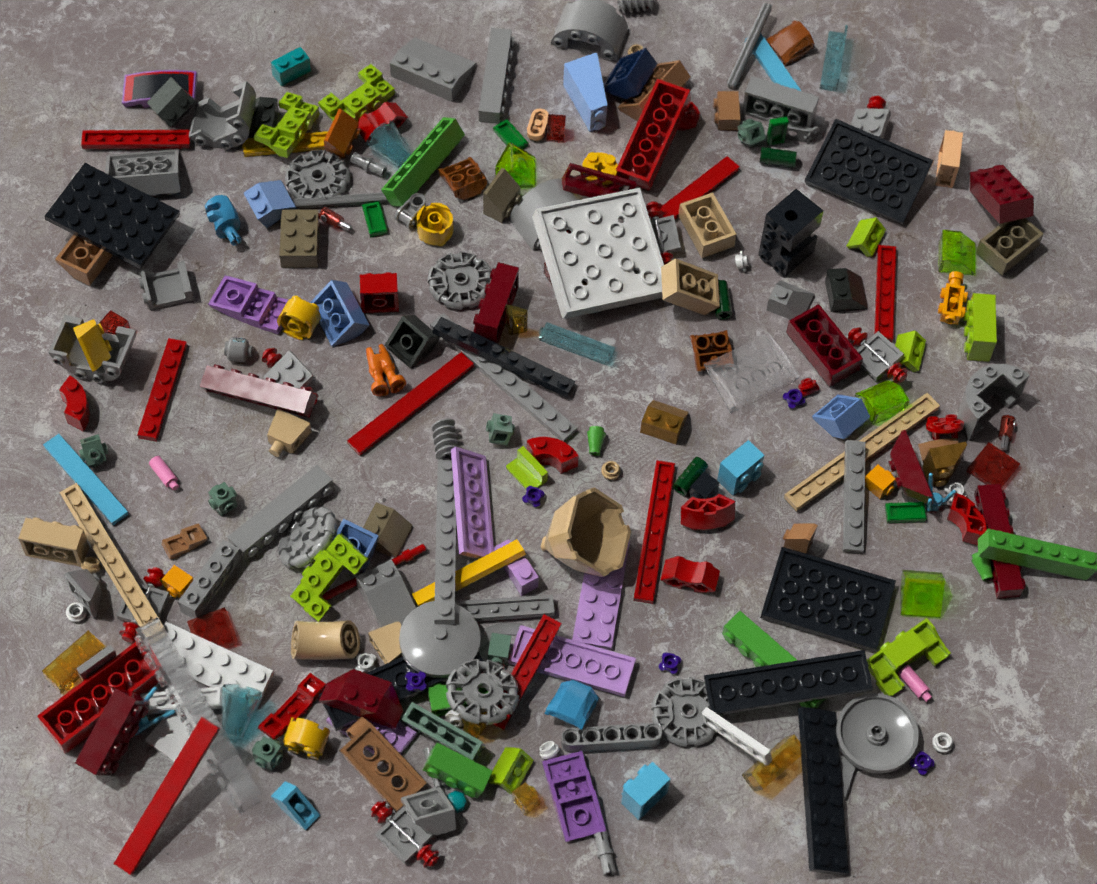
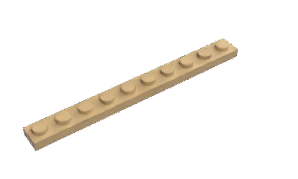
M926 393L860 441L866 442L865 462L897 440L902 430L908 432L936 412L940 405ZM845 451L784 494V499L795 511H798L844 478Z
M75 483L59 492L78 525L84 529L87 540L147 640L150 641L165 632L163 624L78 484Z

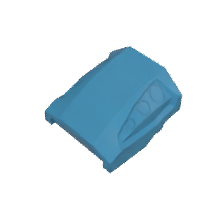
M575 680L562 682L554 698L548 704L545 714L583 729L599 698L592 687Z

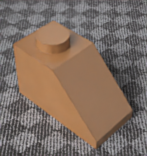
M815 523L793 524L791 530L787 529L783 536V540H785L784 547L807 554L813 543L818 525Z

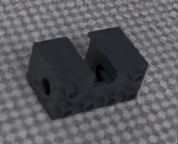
M798 189L792 191L766 214L758 256H760L762 261L771 265L777 273L786 277L815 251L818 236L814 235L811 237V234L820 227L824 210Z

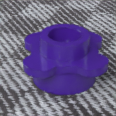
M791 389L788 393L783 394V399L787 401L788 407L791 409L805 403V398L802 397V393L798 389Z
M528 486L522 501L532 504L533 507H539L540 500L544 497V492L537 487Z
M665 652L662 654V662L659 663L658 667L661 671L666 670L671 674H676L681 658L675 654Z
M422 671L419 673L408 672L406 674V679L408 680L406 689L414 692L424 691L426 689V684L424 683L426 674Z
M919 751L917 756L910 760V766L915 767L920 775H925L927 770L934 766V760L925 752Z

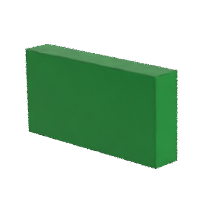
M787 117L769 120L766 137L767 146L785 142L789 122Z
M508 119L493 127L495 134L513 154L528 146L527 140Z
M380 201L363 204L362 210L370 238L388 234Z
M924 502L885 503L887 523L926 522Z

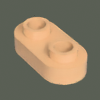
M535 109L531 114L527 126V136L533 141L541 140L544 137L549 122V113L545 109Z

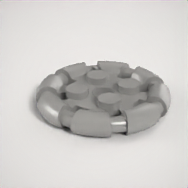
M312 150L305 155L297 156L289 164L290 168L287 169L285 175L286 186L290 188L289 192L294 198H310L309 202L326 201L328 199L326 197L333 196L334 198V196L343 195L346 192V186L350 183V171L346 167L345 161L338 155L327 153L324 150ZM315 174L322 175V177L318 179L314 178L313 176ZM329 191V194H323V192Z
M468 252L449 253L436 261V265L431 267L427 282L430 284L429 291L436 301L444 303L448 308L463 310V307L473 308L479 305L481 298H485L486 294H484L486 284L491 282L490 274L492 270L484 259L477 258L475 254ZM464 277L466 280L458 282L456 278ZM468 296L467 300H461V297Z
M314 507L303 512L297 521L293 520L285 530L287 532L285 538H281L278 552L281 555V562L290 568H301L314 562L313 559L320 550H326L331 544V538L335 536L337 520L334 513L326 507Z
M479 659L460 664L457 670L454 669L446 683V688L448 689L446 697L450 707L454 712L457 711L462 719L479 725V722L486 723V725L499 723L505 720L508 714L511 715L514 712L519 701V695H517L519 688L512 673H508L504 666L491 660L479 661ZM479 669H484L486 673H479ZM462 688V691H456V689ZM478 688H486L488 693L482 694L478 691ZM464 702L469 705L467 708L462 705ZM499 703L503 706L502 709L498 707Z
M689 677V679L676 678L664 684L663 689L655 694L651 706L654 714L652 720L653 723L661 727L662 734L667 737L669 742L684 747L692 744L700 746L713 739V735L718 733L710 727L707 730L703 727L702 711L706 707L709 708L707 696L704 699L699 696L702 692L707 695L703 680ZM683 687H689L690 690L683 691ZM672 694L674 697L670 699L667 695ZM684 707H691L694 713L686 715L682 709ZM663 709H668V714H662L661 711ZM671 724L675 728L674 731L668 728ZM686 731H693L694 736H686Z

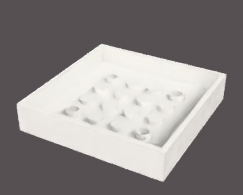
M640 188L537 208L532 219L562 319L662 298L661 267L664 266ZM566 230H570L571 234H568ZM633 270H637L639 274H635ZM581 281H585L587 285H583Z

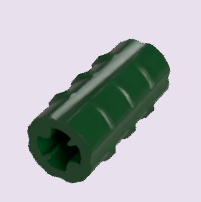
M762 147L760 163L795 167L797 152Z
M718 280L719 307L715 309L717 319L726 320L731 318L733 314L731 297L727 281Z
M695 457L683 473L678 476V479L672 486L673 489L680 495L686 496L692 484L707 470L708 464L702 458Z

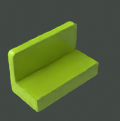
M877 217L860 220L846 246L848 249L859 247L866 257H871L886 229Z
M916 330L898 334L895 346L904 353V358L899 363L905 365L912 372L919 371L926 340Z
M524 446L517 450V458L506 465V469L525 490L528 486L539 488L548 481L547 470Z
M506 747L493 768L488 783L500 785L506 792L515 795L534 760L521 748Z

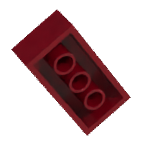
M995 165L992 168L978 169L977 171L970 172V192L999 224L1034 216V196L1004 165Z
M500 262L491 271V282L486 284L485 298H481L479 314L476 313L473 320L475 325L473 332L499 344L519 289V267Z
M819 304L788 321L786 333L829 387L860 370L863 361L862 356Z
M115 688L75 764L94 775L111 776V774L115 773L119 766L118 761L129 748L128 743L131 737H134L138 732L139 722L149 711L148 706L150 702L130 690Z

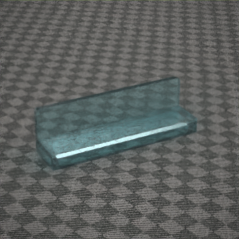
M845 25L844 33L829 31L820 89L837 92L848 25Z
M546 322L544 328L541 327L539 330V341L606 366L609 365L615 353V347L548 322Z

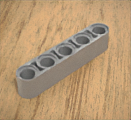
M656 723L584 727L583 729L569 728L562 733L561 746L567 753L653 748L661 742L662 729ZM652 732L655 733L657 737L651 738L647 734ZM634 734L637 738L629 739L627 735ZM609 735H613L617 739L610 741L606 737ZM591 736L594 737L596 741L589 742L586 740V738ZM573 738L575 739V742L568 743L566 742V739Z

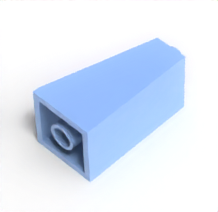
M597 53L565 63L563 78L565 90L589 132L602 129L606 126L607 101Z

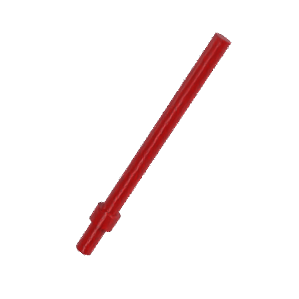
M421 544L411 550L407 549L401 552V555L393 558L392 561L395 566L403 562L407 563L413 560V557L427 551L424 544ZM356 577L325 592L322 597L327 601L357 586Z

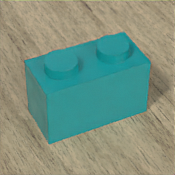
M300 46L271 61L272 75L283 86L311 71L310 58Z

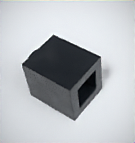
M704 471L690 487L689 496L690 498L695 497L699 499L712 498L718 492L720 482Z

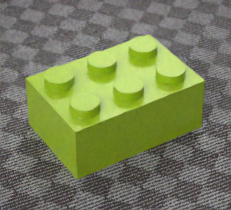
M973 293L971 300L967 302V310H965L963 318L966 321L964 337H967V342L965 341L964 353H967V360L989 362L997 343L996 295Z

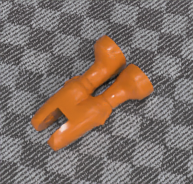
M379 344V354L375 355L371 347L366 348L369 373L374 378V382L371 385L373 395L386 396L389 393L382 373H385L392 393L402 390L406 386V380L402 375L395 374V364L392 362L386 347L383 344Z

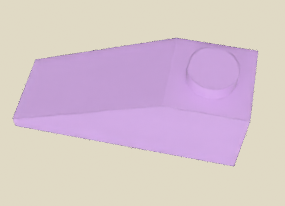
M508 539L496 545L494 551L509 544L511 541ZM524 556L503 567L521 596L538 588L539 577Z

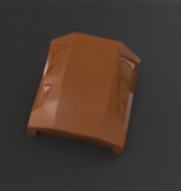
M796 20L766 40L777 56L783 61L784 66L799 60L809 50L813 49L815 44L811 33L800 21Z
M471 157L446 168L438 169L440 176L448 184L456 198L466 200L480 194L487 186L486 177Z
M727 330L711 334L690 335L697 372L734 367L732 348Z

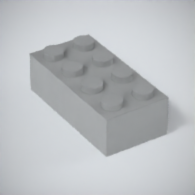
M752 76L745 90L742 114L768 121L771 117L774 119L787 117L789 121L788 126L802 129L812 128L816 119L819 97Z

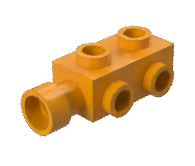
M950 272L949 283H946L945 288H941L940 298L943 299V302L939 303L938 314H941V322L958 325L960 318H964L966 307H962V304L966 303L968 292L964 291L965 286H961L964 275L961 272Z

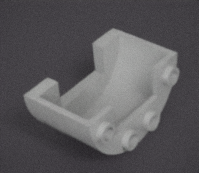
M575 0L572 3L568 2L563 8L551 45L567 49L568 39L571 38L601 46L600 57L617 61L628 31V24L624 16L619 15L616 12V8L601 0Z
M247 81L233 88V93L240 99L223 107L210 98L197 102L188 137L198 145L226 150L243 144L249 136L256 105V92Z
M559 178L551 179L537 185L522 197V203L520 205L516 204L513 208L510 221L532 251L541 248L532 219L535 210L582 199L578 194L564 191L562 181Z
M65 315L48 352L53 358V362L74 373L79 379L87 378L97 383L117 379L121 374L136 338V330L118 326L115 332L116 335L103 334V340H108L112 351H109L111 358L108 361H103L102 366L92 372L73 327L84 323L83 318Z
M992 364L976 371L968 381L957 412L958 419L964 422V428L961 430L963 435L970 441L982 431L984 426L979 423V420L991 409L986 402L992 397L997 398L1007 408L1020 399L1030 375L1021 368L1008 364Z

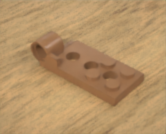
M359 718L346 730L351 740L339 751L395 812L403 806L401 797L417 793L427 783L365 718ZM364 747H372L374 756L366 757L363 754ZM379 762L387 763V772L382 773L378 770L377 765ZM392 778H401L403 782L402 787L395 788L391 782Z

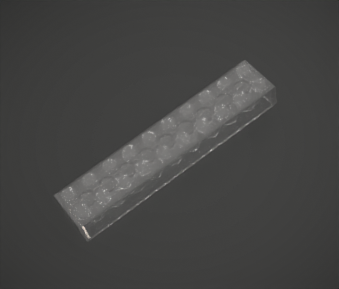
M157 617L137 628V636L134 637L136 645L141 653H146L145 657L149 668L156 670V679L161 688L166 687V696L171 705H176V713L180 721L187 723L186 731L188 735H191L201 717L206 718L221 728L204 757L206 756L208 759L206 762L211 774H216L218 777L217 784L222 793L227 792V801L232 810H237L241 814L262 802L260 790L159 618Z

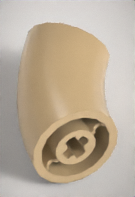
M295 621L291 636L292 659H352L359 652L360 635L352 621Z

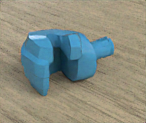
M216 195L209 199L205 204V211L209 222H214L217 237L220 239L228 238L233 246L236 245L234 240L239 244L242 238L237 233L240 228V219L236 208L225 195Z

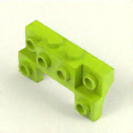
M369 64L358 72V78L364 82L363 85L342 100H339L331 92L318 102V106L328 115L332 122L338 109L343 110L359 122L363 114L377 110L384 102L395 95V88L383 78V74L376 67Z
M286 92L279 101V108L287 110V113L275 128L262 124L254 134V140L265 144L278 156L288 158L319 116V106L303 102V97L300 95Z
M338 534L326 550H320L316 554L314 564L311 567L308 566L303 571L301 583L290 596L318 622L322 620L325 613L332 607L322 595L325 594L343 569L346 567L353 574L357 575L364 563L369 560L343 534Z
M928 618L909 631L900 632L895 637L896 640L891 643L889 641L881 646L880 651L867 659L869 672L876 679L875 684L885 695L892 697L904 688L905 685L897 676V673L904 666L910 665L922 655H925L934 666L950 656L951 652L944 645L935 626Z

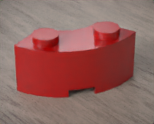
M384 102L377 110L363 114L360 117L358 129L361 130L359 134L366 142L382 139L383 134L390 130L394 132L408 116L397 103Z
M69 375L59 389L62 401L67 404L64 415L67 424L84 432L90 418L89 403L82 385Z
M535 437L527 440V450L541 465H550L556 468L560 474L578 467L579 455L564 441L552 437Z
M955 493L950 504L947 520L959 527L963 542L978 545V539L987 530L985 518L975 507L976 504L961 494Z
M721 494L708 499L691 497L681 506V525L692 530L724 527L735 519L736 501Z
M675 556L665 560L661 581L679 589L685 586L693 588L694 592H715L720 570L715 568L710 562H694L682 556Z

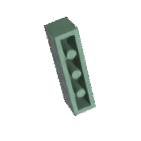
M413 702L401 719L407 726L475 762L485 747L482 741Z

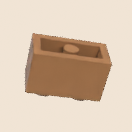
M717 91V98L713 99V109H716L717 112L714 113V123H717L718 130H738L737 126L740 125L739 92Z

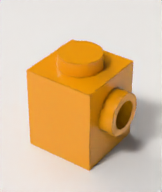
M879 464L865 476V487L879 499L884 495H890L895 488L893 486L895 482L893 474L883 469Z
M173 565L162 578L164 588L167 589L166 591L169 592V595L174 598H181L194 579L185 571Z

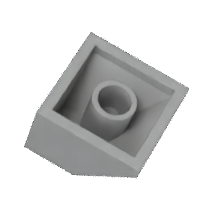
M780 280L769 297L767 311L791 320L807 311L814 293Z
M87 569L65 573L64 576L71 593L95 619L98 616L102 593L99 585L101 580L95 573L91 574Z
M441 787L401 797V802L416 825L435 835L456 830L455 810Z

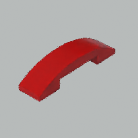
M309 673L297 686V691L274 714L270 713L258 726V729L273 740L280 737L287 731L291 718H294L296 721L297 718H301L325 688L326 683Z

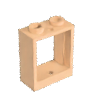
M945 130L938 155L936 186L953 188L960 166L962 132Z

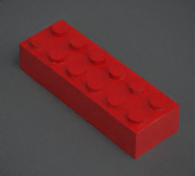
M660 79L656 80L616 168L618 177L636 181V186L650 191L691 101L689 89Z
M136 641L37 715V718L45 731L66 754L90 736L115 688L130 690L140 696V694L148 692L165 679L162 668L142 645Z

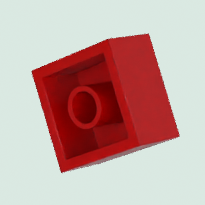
M397 273L360 274V299L363 313L399 312Z

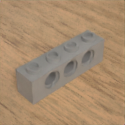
M222 540L179 599L178 604L182 613L198 621L242 560L240 548Z

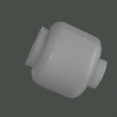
M231 337L229 341H226L224 355L227 356L229 361L245 363L248 357H252L253 346H249V341L246 338Z

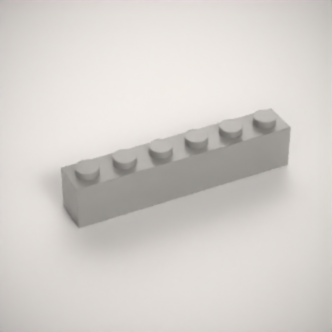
M491 28L479 105V122L499 124L500 118L504 117L505 106H502V104L506 103L507 92H504V90L508 89L509 78H506V76L510 75L511 64H508V62L512 61L513 51L510 49L514 47L515 42L511 29Z
M316 465L228 536L229 543L240 548L241 556L244 560L255 556L261 547L271 543L277 534L283 533L293 520L297 521L303 512L314 508L320 499L330 495L334 489L333 480Z

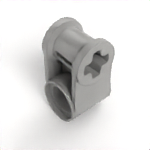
M420 193L413 194L397 210L394 217L395 220L402 221L409 229L413 228L417 223L418 211L423 206L426 207L425 196Z

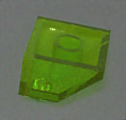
M508 143L495 165V176L501 168H504L521 188L536 187L535 157L515 144Z

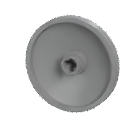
M435 601L418 606L405 618L399 635L400 650L408 665L418 673L422 671L427 677L448 678L454 669L457 670L460 664L476 659L480 649V630L474 617L458 604H455V624H434Z
M871 693L854 698L842 709L836 725V736L841 753L851 764L870 773H888L901 768L911 759L918 744V726L913 714L899 700L885 694Z

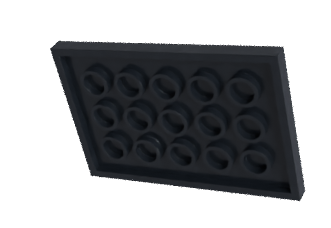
M835 118L804 181L809 185L903 225L934 160Z
M84 163L46 213L45 220L141 269L179 217L180 211Z
M781 547L760 618L876 653L896 580Z

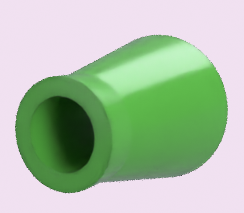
M591 426L589 431H587L590 455L598 456L601 453L606 435L603 427Z
M978 552L974 553L971 561L981 576L982 581L994 578L991 559L978 557Z

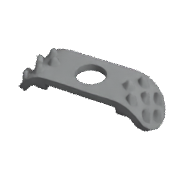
M788 126L785 138L809 142L816 138L820 128L815 126L802 129ZM788 131H794L797 135H790Z

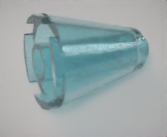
M389 120L390 124L387 125L384 122L371 133L372 139L370 142L367 140L366 145L400 168L412 153L395 123Z
M238 684L223 685L221 689L222 736L226 738L225 741L237 743L243 739L262 699L261 691L246 686V689L240 688Z

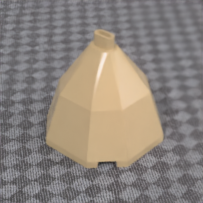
M595 487L572 497L555 511L548 533L542 539L541 550L548 551L556 559L576 571L599 577L606 576L613 570L623 567L631 534L629 525L624 524L621 515L624 512L622 505Z

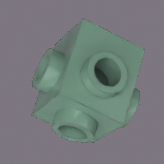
M747 119L743 121V124L737 126L738 138L744 144L753 146L758 144L759 141L766 139L762 122Z
M493 413L491 420H488L486 424V432H489V443L508 446L515 430V425L512 424V416Z
M99 434L80 439L82 449L79 450L82 461L86 460L87 465H92L93 467L103 464V461H106L105 454H109L106 443H101Z
M225 482L215 485L208 492L210 498L208 500L209 505L213 510H217L221 517L237 507V493L232 486L228 487Z
M263 736L261 741H257L253 746L254 762L263 769L267 768L273 771L283 758L281 743L276 739H268Z

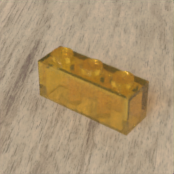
M88 630L46 666L42 673L45 679L62 694L64 691L70 690L80 678L77 668L102 651L105 646Z
M795 735L784 737L770 749L772 762L768 766L758 760L742 774V777L753 791L762 790L801 756L800 741Z

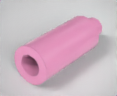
M160 456L153 457L149 461V466L166 487L176 490L179 487L177 484L178 478Z
M909 664L898 672L901 679L918 698L922 697L926 702L932 698L928 693L930 690Z

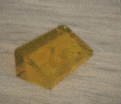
M506 305V325L509 335L526 333L528 311L512 305Z

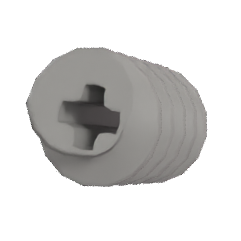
M617 0L618 10L621 9L623 14H625L626 8L632 13L633 8L639 12L640 7H642L643 11H646V7L649 6L651 11L653 9V0Z
M441 419L432 425L437 460L452 459L451 449L458 447L457 434L455 433L456 427L454 426L455 420Z

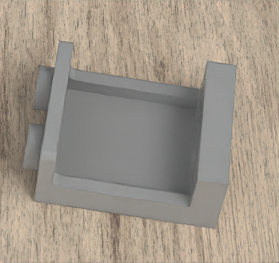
M185 261L177 262L178 268L150 275H145L144 270L141 271L142 278L138 279L141 289L145 288L146 292L142 293L144 304H148L150 310L194 301Z

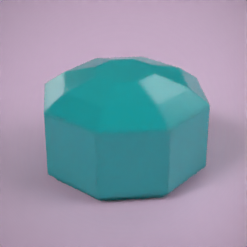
M458 791L449 793L447 798L453 806L455 813L464 810L466 805L464 794Z

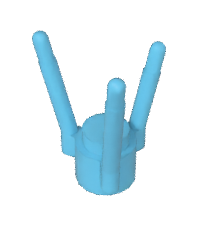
M929 473L928 486L933 495V504L932 499L929 498L928 504L926 503L927 511H938L941 505H946L947 501L956 493L953 490L945 498H942L939 493H934L932 473Z
M153 687L145 697L147 701L153 696L157 687ZM171 710L151 721L145 716L138 724L139 729L136 735L174 714L175 710Z

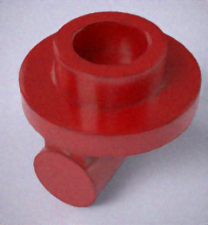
M811 378L803 379L801 384L798 385L802 397L819 390L816 380Z

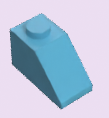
M286 781L271 795L282 811L304 830L320 816L298 787Z

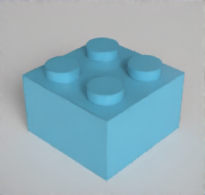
M749 440L720 462L717 481L733 496L737 492H743L749 482L752 480L756 481L761 476L765 455Z
M653 761L648 766L644 765L637 773L638 776L634 780L630 778L623 785L621 804L638 820L668 793L671 778Z

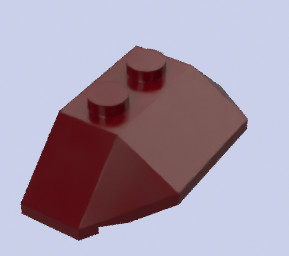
M902 430L890 452L891 461H888L891 472H895L897 475L895 478L898 489L902 488L904 495L927 504L928 499L931 498L933 504V495L907 432Z
M352 669L328 682L319 699L320 703L395 730L403 714L402 706L392 682L356 669Z

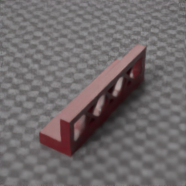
M573 163L569 164L562 177L564 191L589 198L624 191L619 188L623 185L630 186L628 190L635 189L637 185L636 181ZM572 170L579 171L581 173L577 176L570 175ZM592 175L597 177V179L593 181H589L586 179V177ZM610 180L613 181L614 184L607 186L604 185L602 182Z

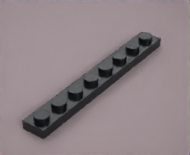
M443 317L439 319L433 328V334L566 398L574 387V380Z

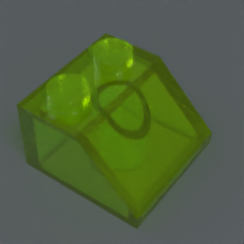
M942 230L939 239L938 272L950 273L958 271L964 275H975L976 243L961 231Z
M890 380L855 393L856 398L862 399L873 425L895 416L905 409L910 401L902 387Z
M902 570L900 614L941 618L945 586L943 574L941 572Z

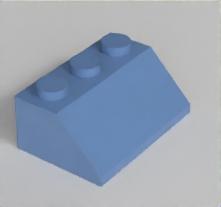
M331 280L310 302L319 306L321 316L319 323L333 347L359 337L369 326L347 282Z

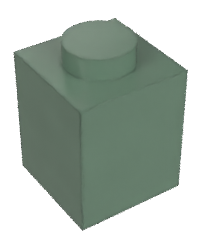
M491 634L488 660L508 666L512 644L511 635Z

